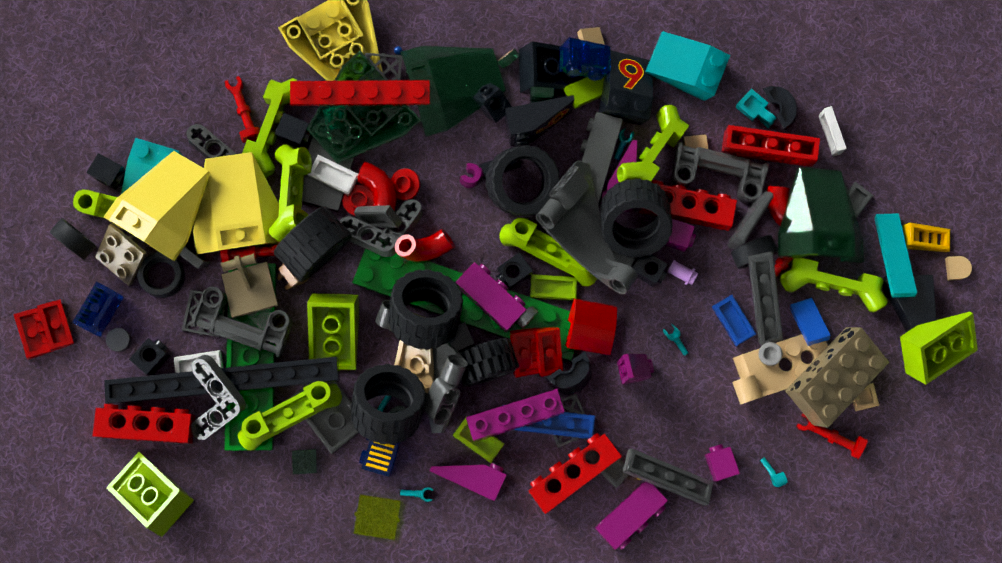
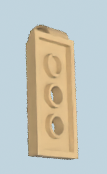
M802 334L777 342L776 344L782 349V358L788 359L791 363L789 371L781 370L779 363L774 366L763 364L758 356L759 349L734 357L733 360L740 379L732 383L740 405L787 389L810 365L802 362L801 353L803 351L810 352L813 356V362L828 347L827 342L823 341L807 346Z

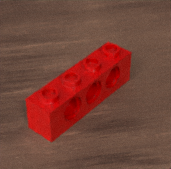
M728 125L724 131L722 153L812 167L818 160L820 138Z
M658 180L651 181L659 185L671 199L672 219L729 231L732 227L737 200L731 199L730 195L718 194L715 196L702 189L690 191L686 190V187L682 185H673L671 187L664 185L663 182ZM690 200L693 203V208H685L682 201ZM705 205H713L716 213H708ZM639 209V213L657 216L648 209Z
M104 404V408H96L94 437L193 443L192 423L195 421V415L189 414L187 409H175L174 413L165 412L166 408L151 407V411H142L141 406H128L127 410L118 409L119 405ZM120 416H124L126 419V424L122 428L117 426V420ZM147 417L150 421L149 427L142 430L140 422L143 418ZM167 419H171L173 421V428L166 432L163 427L164 422Z
M596 433L587 440L589 444L583 450L580 447L576 448L568 454L570 459L562 464L559 461L549 469L551 474L544 479L540 475L530 483L532 488L528 492L545 514L622 457L605 433L601 436L599 433ZM595 450L599 453L600 459L596 464L587 462L586 454L588 451ZM572 464L577 465L581 470L579 477H569L567 474L568 466ZM551 479L559 480L561 482V490L558 492L550 491L548 482Z

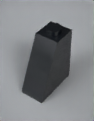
M887 275L883 277L882 287L906 332L917 325L936 321L933 275H913L917 289L916 296L894 298L891 296Z

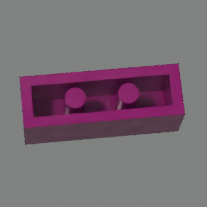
M474 262L456 281L459 290L507 333L526 311L524 308L526 304L517 295L512 297L507 292L509 288L501 280L495 281L489 276L491 271L483 264L477 265Z
M644 481L594 529L614 550L618 547L622 550L631 542L629 537L635 531L639 534L649 525L647 520L652 515L657 517L666 509L664 504L668 500L653 484Z

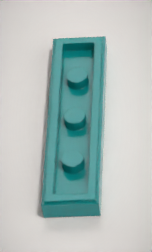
M899 213L876 214L874 220L892 298L915 297L917 289Z

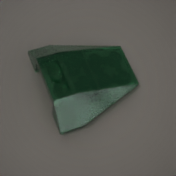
M419 46L400 52L409 80H430V105H417L425 137L448 131L479 110L480 107L473 96L478 93L482 86L492 83L500 88L503 93L506 92L493 48Z
M359 51L342 66L334 81L386 80L365 55ZM408 105L319 106L307 130L338 164L404 136L421 119Z
M799 167L797 169L778 232V257L802 258L807 255L840 257L841 262H864L863 237L841 171Z

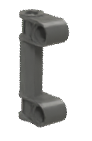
M679 142L674 156L671 182L673 185H682L687 188L695 178L697 167L740 177L737 197L741 203L752 204L762 194L768 171V163L759 164L751 162L748 158L701 147L692 148L684 146L683 143ZM678 172L686 173L688 180H681ZM745 188H751L754 191V197L748 196Z
M208 287L204 290L191 320L192 327L199 326L210 330L211 334L224 337L259 351L266 350L272 352L278 358L282 356L293 326V320L289 314L281 310L272 312L268 317L265 329L262 330L223 316L222 314L228 301L226 293L217 287ZM213 293H219L220 296L216 304L210 303V297ZM279 316H284L286 318L285 325L277 328L275 324L276 319ZM268 342L274 343L276 346L268 344Z

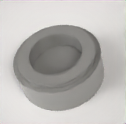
M773 342L763 344L758 353L760 361L767 366L778 364L783 355L781 347Z

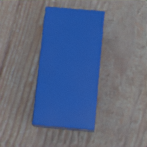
M733 295L712 306L713 311L735 346L756 335Z
M812 298L790 304L791 313L807 346L830 340L831 335Z

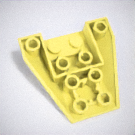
M327 0L303 15L297 16L278 27L289 48L326 81H363L365 53L379 54L367 0ZM371 56L370 59L376 64L380 57ZM367 60V71H368V70L372 67V65H371V63ZM380 63L377 67L383 73L382 66ZM375 68L369 73L372 79L380 75Z
M173 151L117 197L103 218L175 261L189 240L210 172Z
M253 153L205 159L204 169L208 170L210 175L194 223L193 234L196 253L204 254L278 242L269 234L268 229L278 218L279 203Z

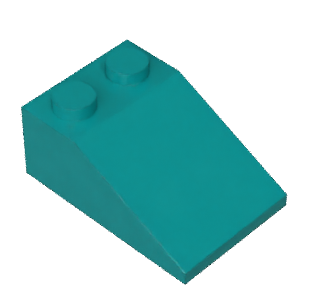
M662 31L645 73L698 99L706 101L715 95L730 55L711 45Z
M135 138L128 157L121 194L171 152L175 151L180 155L182 153L172 148Z

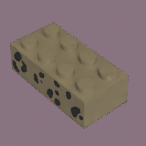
M846 327L785 392L812 425L828 428L886 367L889 361L862 328Z

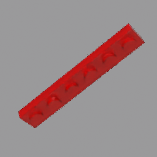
M430 80L290 81V105H430Z

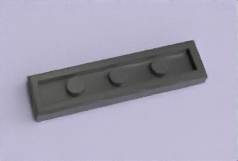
M766 252L748 256L758 342L760 345L768 342L783 341L773 253Z
M631 448L627 451L623 473L704 506L709 504L714 482Z

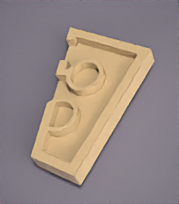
M400 340L394 365L407 368L413 374H416L424 385L425 393H428L435 380L432 348L417 349L404 344Z

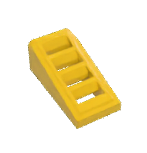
M916 223L902 225L907 249L938 252L950 251V229ZM919 232H922V242H919ZM929 233H931V243H929ZM937 234H941L940 245H937Z

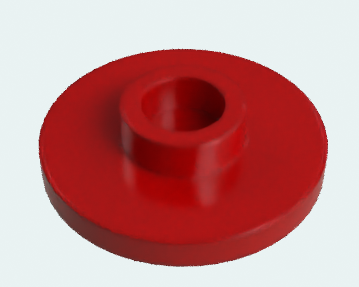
M403 168L393 174L391 181L394 183L397 199L407 201L418 194L420 178L415 171Z
M355 185L350 196L346 194L343 196L344 208L353 216H355L354 211L357 207L373 206V193L364 185Z

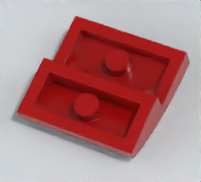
M61 299L37 305V308L14 314L27 360L74 344Z
M573 299L568 318L571 325L565 346L570 349L610 355L616 331L617 307Z
M543 327L510 331V340L519 363V367L513 372L516 378L539 374L543 377L551 375L558 369L563 371L559 328Z

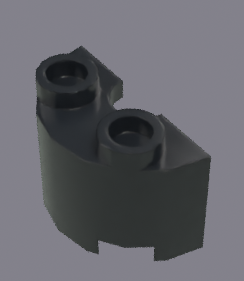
M769 86L763 88L770 103L780 105V112L777 114V117L784 130H787L798 117L796 99L788 90L782 87Z
M585 351L571 360L573 366L569 371L558 369L546 378L553 389H558V392L569 395L581 391L588 384L592 373L591 364Z

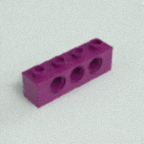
M558 389L466 417L472 439L476 442L562 415L565 411Z

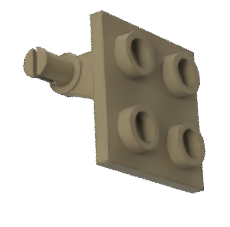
M111 223L95 258L130 286L147 252L138 245L142 240L134 235L127 236Z
M254 253L244 257L235 256L233 260L221 262L223 272L238 269L222 274L232 319L278 306L268 263L264 262L245 267L257 263Z

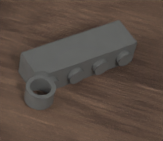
M596 112L594 119H589L586 131H589L590 135L588 140L583 139L580 152L584 153L582 161L577 160L590 164L597 203L600 199L623 120Z

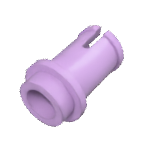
M675 260L668 270L669 274L685 281V285H693L699 274L695 272V268L690 269Z

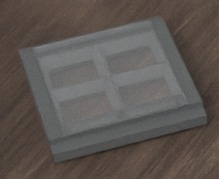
M766 191L751 204L729 239L727 246L730 249L735 250L745 243L773 199V193Z

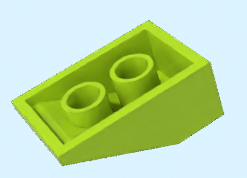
M312 293L307 302L309 359L338 357L339 369L356 370L359 295Z
M972 312L917 325L900 336L906 374L925 385L978 350Z
M140 452L133 457L107 487L147 529L160 537H163L194 501L180 486Z

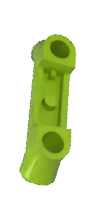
M294 78L283 83L272 79L269 81L263 96L266 104H269V108L256 142L247 139L242 152L253 153L265 178L272 175L275 171V166L268 154V149L276 141L275 130L285 113L283 108L286 104L290 103V81H297Z
M665 105L659 109L656 116L661 133L657 131L650 141L653 145L651 149L646 147L639 157L642 160L641 162L622 163L619 166L617 179L620 183L624 180L635 178L652 181L660 169L653 163L666 143L674 148L689 127L686 122L680 119L676 106Z
M287 144L280 146L275 152V159L282 165L279 214L268 230L269 234L278 242H281L297 224L308 216V213L303 211L301 207L304 175L311 173L312 158L305 147L294 149Z
M82 189L76 192L73 198V205L79 212L103 218L117 197Z
M517 218L511 224H505L502 227L499 236L504 246H516L574 276L582 286H591L596 282L597 278L571 257L551 236L537 230L536 223L525 218Z
M793 258L792 268L781 275V284L787 292H794L804 285L811 283L815 284V288L829 291L830 288L839 290L838 294L844 296L856 294L859 295L868 311L872 313L883 308L888 303L886 296L882 292L884 279L878 276L863 273L856 281L817 271L818 262L805 258Z
M313 382L304 387L303 392L263 413L258 411L248 416L242 423V430L238 433L239 442L245 449L255 450L263 441L326 408L338 406L342 400L339 387L334 383Z

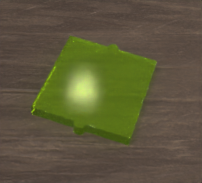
M360 495L358 509L354 513L356 521L353 534L395 540L397 523L400 522L398 516L401 501Z

